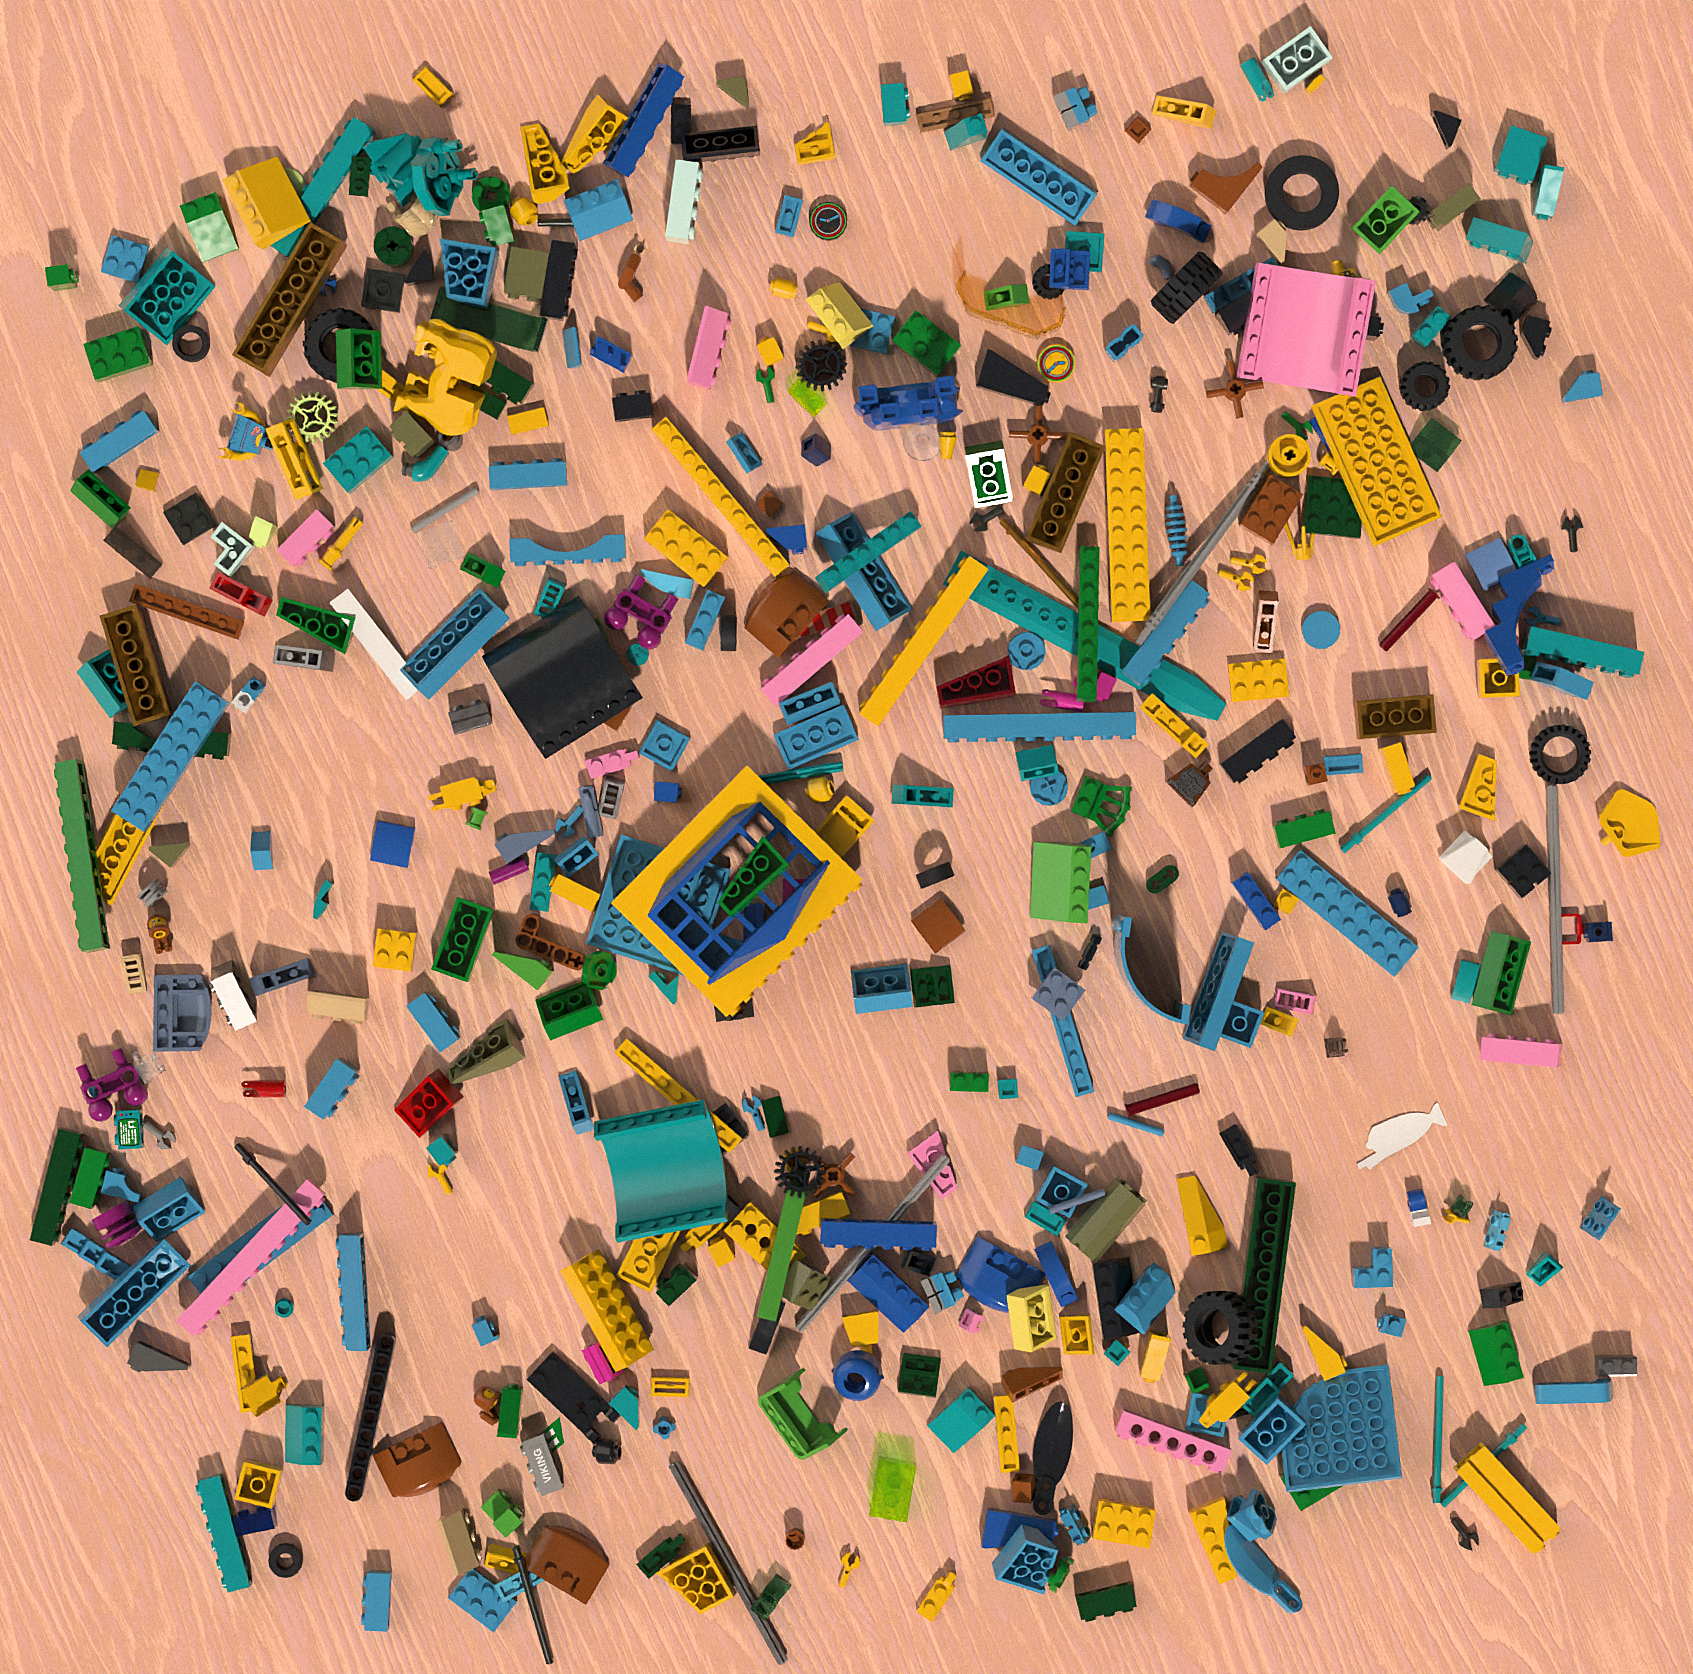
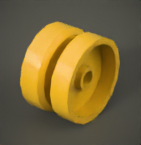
M1286 434L1278 437L1269 446L1266 460L1270 470L1275 475L1282 478H1292L1298 476L1307 468L1311 459V451L1303 438L1295 434ZM1289 453L1291 455V459L1287 460V457L1284 455Z

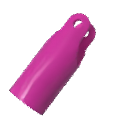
M1049 689L1042 690L1043 695L1053 697L1054 700L1041 699V705L1082 712L1084 702H1076V694Z

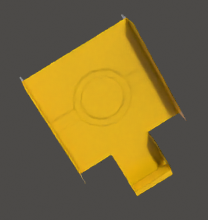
M264 1374L240 1389L255 1417L260 1416L282 1402L276 1392L279 1393L288 1386L283 1375L270 1382L267 1376L269 1374Z

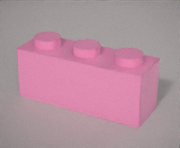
M316 509L277 551L293 567L297 565L300 567L307 560L306 556L310 552L314 553L321 546L319 543L324 538L327 540L334 533L333 528L335 526Z

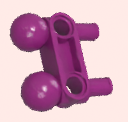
M636 574L628 588L622 589L617 596L613 607L605 612L604 622L610 629L620 630L627 625L629 615L646 625L639 630L637 641L642 648L651 650L660 644L661 634L664 633L672 619L670 613L675 607L678 598L668 594L661 608L653 606L638 597L637 594L645 579ZM628 597L632 602L629 606H623L620 602L621 599ZM662 617L665 622L663 625L657 626L654 624V619Z
M122 1048L111 1052L118 1067L117 1071L97 1080L92 1078L86 1063L76 1067L82 1082L80 1087L82 1095L87 1104H89V1115L95 1121L102 1122L110 1118L113 1107L110 1101L104 1097L124 1089L125 1100L133 1106L142 1105L148 1098L146 1086L140 1082L138 1071L133 1064L128 1063ZM125 1071H130L133 1074L132 1081L124 1080L123 1073ZM89 1087L97 1089L98 1094L96 1097L88 1095Z

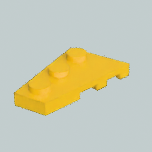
M1481 754L1477 755L1461 798L1459 809L1495 821L1497 760Z

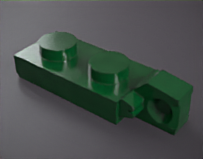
M681 1533L673 1540L671 1537H668L636 1565L650 1579L678 1555V1552L681 1550L678 1546L685 1541V1538Z

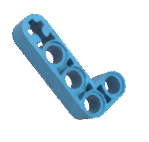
M1609 1378L1588 1382L1534 1384L1536 1404L1605 1403L1613 1399L1612 1379Z

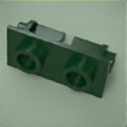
M352 156L349 195L368 197L370 158Z

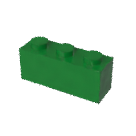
M89 469L75 480L70 490L111 529L120 524L131 509L126 502Z
M1324 809L1313 811L1314 815L1306 817V814L1295 816L1294 821L1288 822L1287 819L1276 821L1277 825L1272 827L1278 848L1336 834L1330 811L1325 812Z
M90 1146L84 1148L69 1203L89 1209L95 1208V1205L98 1206L101 1198L99 1190L103 1186L105 1178L104 1172L111 1163L110 1152Z

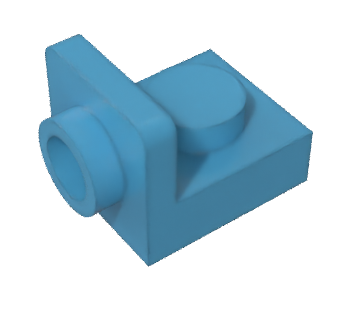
M1383 1312L1382 1317L1379 1316L1377 1321L1378 1331L1401 1338L1406 1318Z

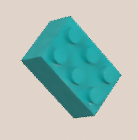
M366 426L323 464L346 492L351 494L394 457L370 428Z

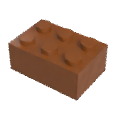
M1269 475L1239 526L1266 543L1273 545L1303 494Z

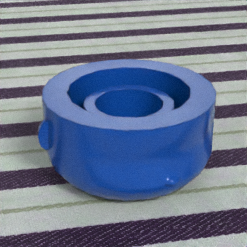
M853 1350L843 1354L836 1366L831 1370L833 1373V1383L838 1393L852 1401H863L872 1397L878 1390L881 1380L884 1379L879 1361L872 1354L862 1350ZM849 1373H859L864 1377L865 1381H853Z

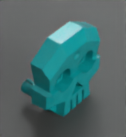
M448 137L424 138L415 153L416 156L411 161L414 191L424 209L438 216L450 215L454 200L459 197L463 189V181L477 180L478 178L476 168L463 169V165L456 152H461L463 148L460 139L449 140Z

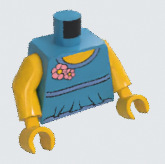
M235 401L239 405V409L234 410L231 408V411L236 413L237 417L227 448H219L224 451V456L217 457L219 459L228 458L235 461H245L254 458L255 455H260L262 447L273 450L269 437H266L265 422L255 411Z

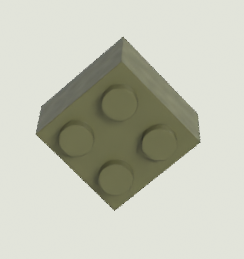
M407 411L389 426L392 429L390 434L399 443L401 441L405 443L403 448L412 457L416 455L420 458L436 443Z
M795 1259L787 1273L782 1297L795 1305L812 1311L818 1304L822 1292L827 1288L831 1277L816 1267Z

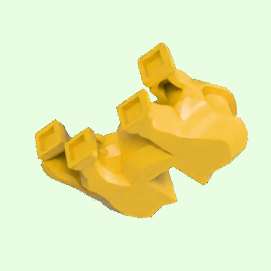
M430 319L429 322L423 320L418 324L414 341L418 342L414 354L420 356L425 353H432L429 354V357L435 359L436 367L431 373L430 378L424 374H419L415 369L409 372L404 390H415L420 395L415 393L408 394L402 391L397 396L393 411L398 413L402 410H410L416 415L424 417L433 427L445 435L464 434L476 426L485 394L459 385L462 379L481 386L491 377L497 350L489 339L475 332L457 329L441 319Z

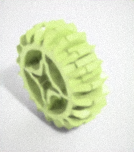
M308 391L307 398L304 393H301L302 400L298 397L294 398L298 402L296 405L290 402L289 405L294 409L287 410V413L292 414V416L286 417V420L294 418L301 437L305 436V442L308 443L310 437H312L313 443H316V437L322 442L324 441L323 434L329 438L330 434L327 431L329 429L332 432L335 431L331 424H338L333 418L339 415L338 413H332V411H335L337 407H330L333 401L331 399L326 401L327 395L325 394L320 398V392L318 391L315 393V397H313L312 391ZM318 402L310 410L302 408L306 403ZM323 405L327 411V422L320 418ZM298 412L305 417L302 429L297 421ZM305 412L308 414L311 413L312 415L313 412H315V417H317V419L320 422L316 420H312V422H309L310 418L308 417V415L305 414ZM315 424L323 427L317 432H307Z

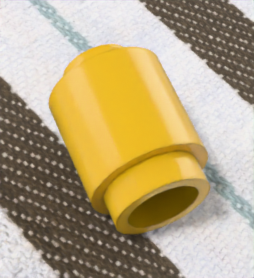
M776 277L775 280L771 279L769 291H772V296L795 299L798 284L792 280Z

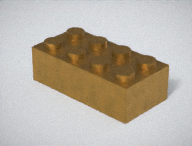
M1434 694L1354 701L1357 740L1437 733Z

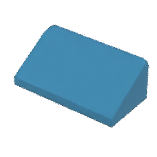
M571 327L563 331L566 363L569 369L582 366L577 329Z

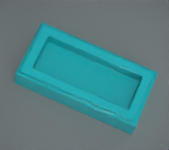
M1035 1200L1024 1216L1055 1236L1059 1235L1067 1219L1057 1213L1051 1214L1048 1208Z

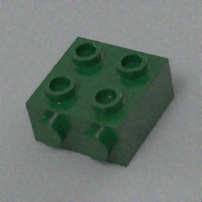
M680 1263L671 1270V1276L668 1279L664 1277L656 1286V1294L668 1307L697 1281L698 1276L686 1263L682 1266Z

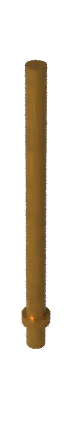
M1003 518L999 523L1006 530L1005 533L1011 535L1078 609V597L1015 530L1016 527Z

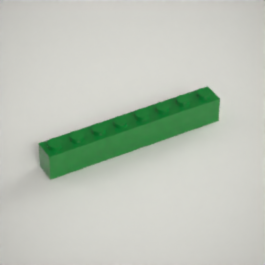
M1080 546L1076 702H1096L1100 547Z

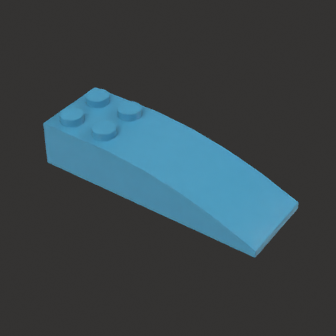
M162 1239L111 1283L77 1317L108 1347L191 1265L165 1239Z

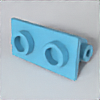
M1493 1210L1488 1232L1484 1239V1247L1500 1251L1503 1248L1506 1235L1501 1234V1230L1508 1231L1511 1220L1509 1218L1510 1214Z

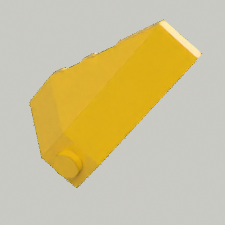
M540 124L522 126L520 129L534 204L554 201L570 189L567 171Z

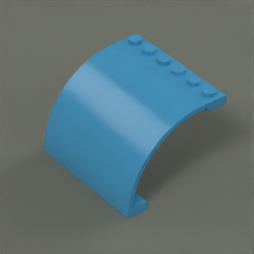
M1117 914V918H1113L1112 929L1115 930L1114 955L1123 982L1136 999L1155 1013L1174 1022L1188 1025L1191 1005L1175 1000L1173 1015L1163 1012L1149 1003L1135 986L1125 958V937L1130 936L1132 918Z

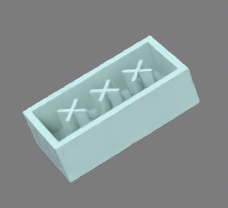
M676 160L665 234L667 241L690 244V239L694 240L695 228L692 223L693 220H697L698 213L695 202H699L700 187H698V182L702 183L703 171L698 162Z

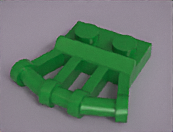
M1086 776L1071 812L1094 821L1111 838L1114 835L1113 832L1122 823H1125L1126 813L1131 809L1130 791H1132V786H1108ZM1123 791L1122 802L1106 796V792ZM1105 800L1121 807L1118 815L1100 808L1102 801ZM1099 812L1115 820L1106 827L1096 815Z

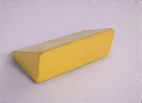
M495 1544L489 1545L484 1564L485 1567L511 1574L519 1572L518 1566L513 1560L515 1558L513 1549ZM521 1551L522 1555L526 1557L527 1553Z

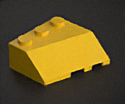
M710 1542L677 1558L656 1572L700 1615L733 1598L737 1593Z

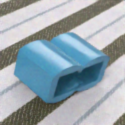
M1135 324L1127 327L1120 337L1113 339L1105 349L1106 355L1112 362L1119 361L1129 349L1139 344L1144 334Z

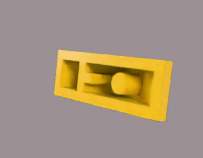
M1157 96L1152 114L1192 126L1212 129L1217 110L1208 104Z
M1305 1324L1301 1325L1323 1380L1326 1381L1345 1373L1344 1367L1347 1364L1343 1355L1339 1356L1334 1349Z

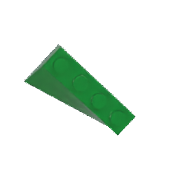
M281 597L276 616L339 652L346 654L354 634L352 630L355 617ZM342 618L350 620L349 627Z

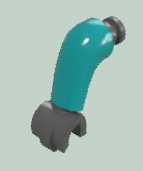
M439 432L438 440L441 445H437L433 452L423 461H417L415 464L411 463L410 465L408 462H404L402 475L407 476L408 474V477H412L414 482L428 481L439 470L449 454L448 451H456L462 446V434L453 435L450 441H446L447 435Z

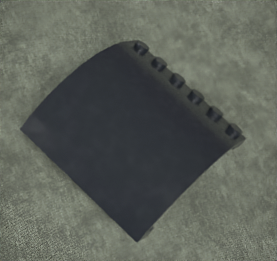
M580 596L575 597L482 656L503 695L545 759L643 698Z

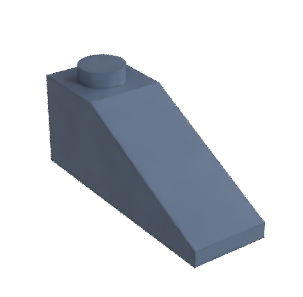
M545 830L510 835L505 833L497 838L498 842L494 845L506 864L556 834V831Z
M306 958L251 977L249 980L256 997L313 977L314 974L309 959Z

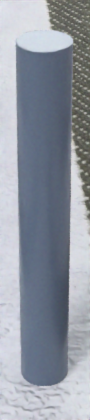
M1102 1188L1048 1208L1050 1213L1053 1214L1105 1196V1192Z

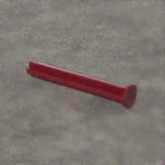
M1428 588L1429 591L1379 643V646L1387 652L1436 599H1440L1431 588Z
M1194 1083L1128 1105L1124 1103L1128 1118H1130L1131 1115L1200 1093L1198 1084Z

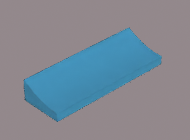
M1006 128L1000 130L981 159L982 163L1075 226L1098 194V191Z
M1221 931L1182 1039L1215 1051L1254 942Z

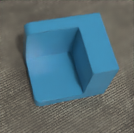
M1022 1145L1015 1162L1038 1170L1044 1152Z

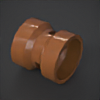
M798 1528L790 1529L786 1534V1545L791 1550L802 1548L805 1541L804 1533Z

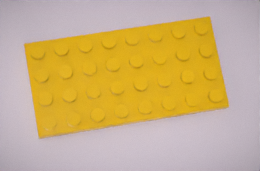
M1381 377L1359 385L1356 396L1338 394L1311 406L1373 547L1442 517Z

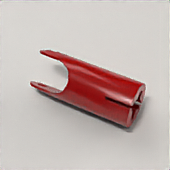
M253 1080L241 1083V1086L244 1088L254 1089L245 1090L243 1092L244 1097H286L285 1080Z

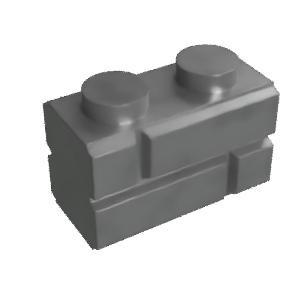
M481 699L470 702L471 706L463 708V705H458L451 708L452 711L448 712L455 735L492 724L486 702H481Z
M1633 1354L1595 1355V1375L1598 1377H1607V1375L1609 1377L1637 1376V1357Z

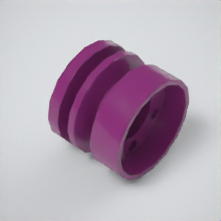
M127 1200L91 1220L97 1231L103 1229L108 1231L101 1237L102 1240L109 1236L112 1238V1241L105 1244L106 1248L119 1246L135 1237L143 1229L141 1225L132 1228L131 1224L136 1222L137 1218L127 1219V1216L133 1211Z

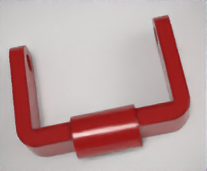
M1561 914V917L1576 916L1575 934L1577 935V941H1564L1562 945L1581 943L1583 923H1581L1580 914Z

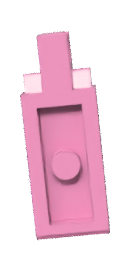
M621 749L585 760L590 779L628 768V766H631V760L640 757L638 751L628 753L627 749Z

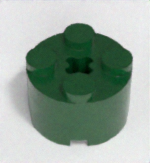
M390 226L376 234L373 248L376 256L383 264L392 268L404 266L412 258L414 244L405 230L396 226ZM392 243H395L398 246L395 248V251H392V249L389 248L392 246Z

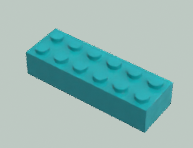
M1533 626L1525 628L1521 651H1525L1527 656L1536 657L1543 655L1544 659L1549 661L1561 659L1563 664L1574 666L1578 663L1582 664L1581 668L1589 670L1600 668V672L1607 674L1618 672V676L1624 678H1633L1634 675L1640 674L1644 656L1643 651Z

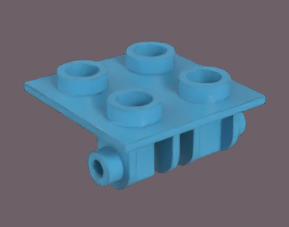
M1601 1196L1594 1204L1590 1214L1584 1219L1580 1229L1600 1241L1621 1208Z

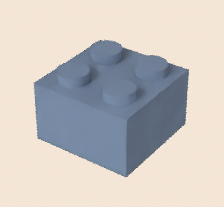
M1053 967L1031 998L1064 1021L1086 990Z

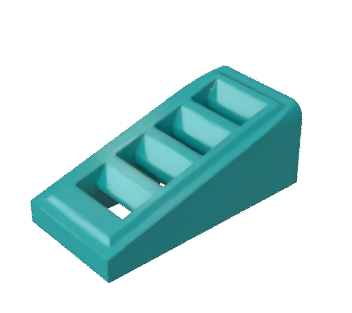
M549 577L533 614L542 618L550 614L541 610V606L551 610V612L555 611L567 584ZM550 585L555 586V587L559 588L560 591H557V590H555V589H553V588H550L549 586H550ZM547 592L552 593V594L556 595L557 598L551 597V596L547 595L546 593H547ZM543 600H548L554 603V605L547 604Z

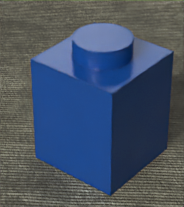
M655 781L654 801L677 803L678 799H681L682 788L679 787V783Z

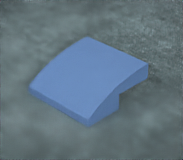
M1501 538L1466 554V558L1483 591L1498 585L1500 577L1516 570Z

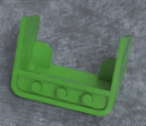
M804 1367L787 1376L758 1398L760 1408L793 1454L801 1460L829 1447L848 1431L847 1427L836 1432L834 1427L827 1422L819 1424L798 1395V1392L802 1389L801 1381L798 1377L806 1371Z

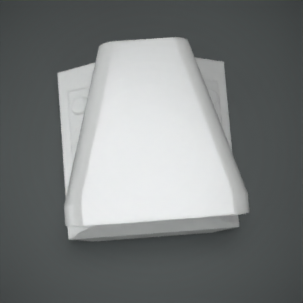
M1464 830L1444 851L1439 860L1462 882L1470 884L1479 870L1493 856L1477 838L1472 837Z

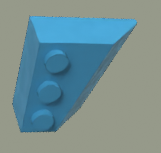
M440 239L447 298L468 306L488 309L499 259L497 249L495 247Z
M1021 1524L992 1562L995 1578L1002 1582L1044 1594L1046 1590L1045 1585L1050 1578L1049 1573L1054 1566L1058 1548L1038 1529Z

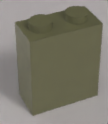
M1468 183L1433 209L1428 215L1429 219L1427 222L1433 229L1436 228L1439 231L1473 206L1480 197Z
M511 247L504 293L508 295V298L519 300V297L527 298L528 302L534 303L542 300L549 260L548 252Z

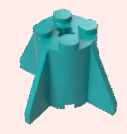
M407 132L371 141L363 146L372 160L370 162V175L375 176L380 183L384 181L388 185L385 188L392 191L401 207L409 203L414 192L411 161L416 156L415 153L422 142L417 135L411 136Z

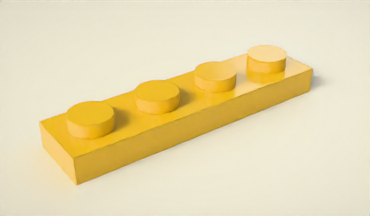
M251 1335L231 1336L230 1339L240 1412H251L252 1410L240 1390L256 1380Z
M1008 1395L994 1396L1001 1473L1020 1472L1014 1402H1011Z

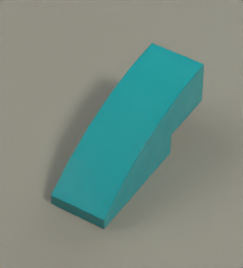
M1279 1360L1272 1367V1374L1267 1373L1248 1394L1250 1398L1242 1407L1255 1418L1275 1398L1284 1385L1294 1376V1373Z

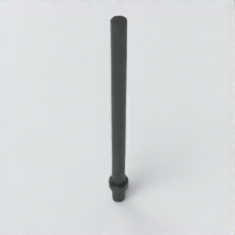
M515 1546L512 1548L515 1556L513 1560L518 1566L545 1662L549 1665L553 1663V1658L524 1563L526 1559L521 1553L520 1546Z

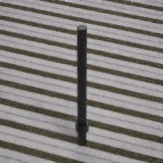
M240 1143L236 1144L234 1148L243 1157L242 1160L260 1175L306 1226L309 1225L312 1220L256 1161V1157L251 1152H248Z

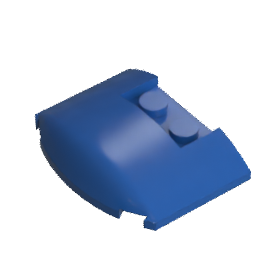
M977 1236L957 1272L956 1278L957 1280L959 1279L965 1291L978 1302L994 1310L1009 1313L1007 1295L1020 1288L1038 1286L1045 1272Z

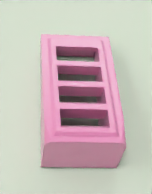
M1277 988L1274 1007L1313 1014L1317 995ZM1283 993H1286L1285 1004H1281ZM1294 995L1292 1006H1290V997ZM1300 996L1302 997L1300 1007H1297L1298 997ZM1306 998H1310V999H1309V1004H1308V1009L1304 1008V1007H1305V1003H1306Z

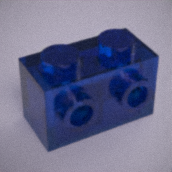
M259 1506L254 1511H249V1509L240 1510L233 1517L237 1537L275 1529L278 1525L274 1506L272 1509Z

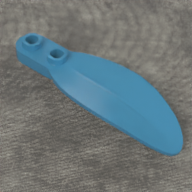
M1229 1525L1225 1531V1548L1236 1572L1253 1588L1265 1595L1271 1596L1287 1613L1294 1614L1299 1612L1303 1605L1300 1596L1286 1582L1281 1580L1279 1573L1266 1555L1252 1541L1249 1542L1233 1525Z

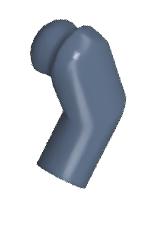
M1155 255L1150 258L1149 262L1152 267L1157 266L1162 269L1164 280L1173 277L1170 262L1161 255Z

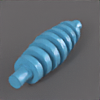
M1177 495L1169 496L1170 504L1166 507V511L1171 510V514H1166V518H1171L1172 521L1166 522V526H1172V529L1166 530V534L1173 533V537H1167L1168 541H1174V544L1169 545V548L1175 549V552H1171V556L1176 558L1177 567L1184 566L1183 557L1187 555V551H1182V548L1187 547V543H1182L1181 541L1187 539V535L1181 536V532H1187V528H1180V525L1186 524L1185 520H1179V517H1184V513H1178V510L1182 509V505L1177 503Z

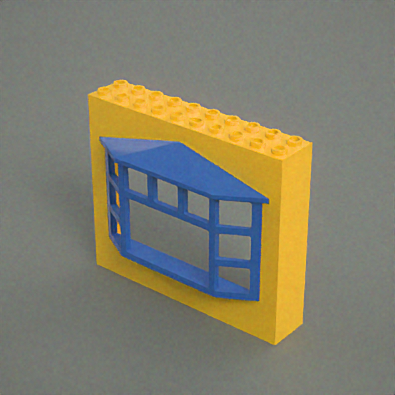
M747 765L611 904L726 1017L729 1014L733 1017L741 1008L739 1004L742 1001L747 1003L754 995L752 991L756 987L760 989L768 981L766 977L770 973L774 975L781 968L779 964L783 960L787 962L795 954L793 950L797 945L801 948L808 941L806 936L810 932L815 934L822 927L820 922L824 918L828 921L835 913L833 909L838 904L842 906L849 899L847 895L851 891L855 893L863 885L861 883L863 879ZM759 812L774 826V829L765 837L768 842L777 833H781L795 847L785 858L786 862L789 864L801 853L815 867V870L802 884H799L787 871L782 874L795 888V891L780 906H777L764 892L759 895L773 910V913L758 928H755L741 912L738 913L734 918H737L752 934L736 950H733L719 936V933L734 918L728 916L713 930L677 893L736 833H740L755 848L758 843L743 829V826ZM671 899H674L688 913V916L675 929H672L658 915L659 911ZM692 919L709 934L695 950L679 936V933ZM712 940H715L730 955L717 970H714L699 955Z

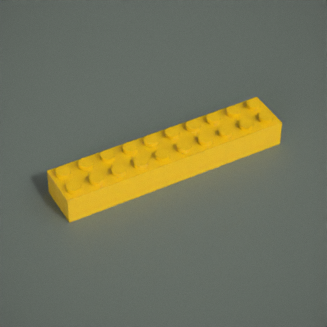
M1144 428L1105 429L1104 446L1106 447L1104 452L1111 623L1147 622L1150 618Z

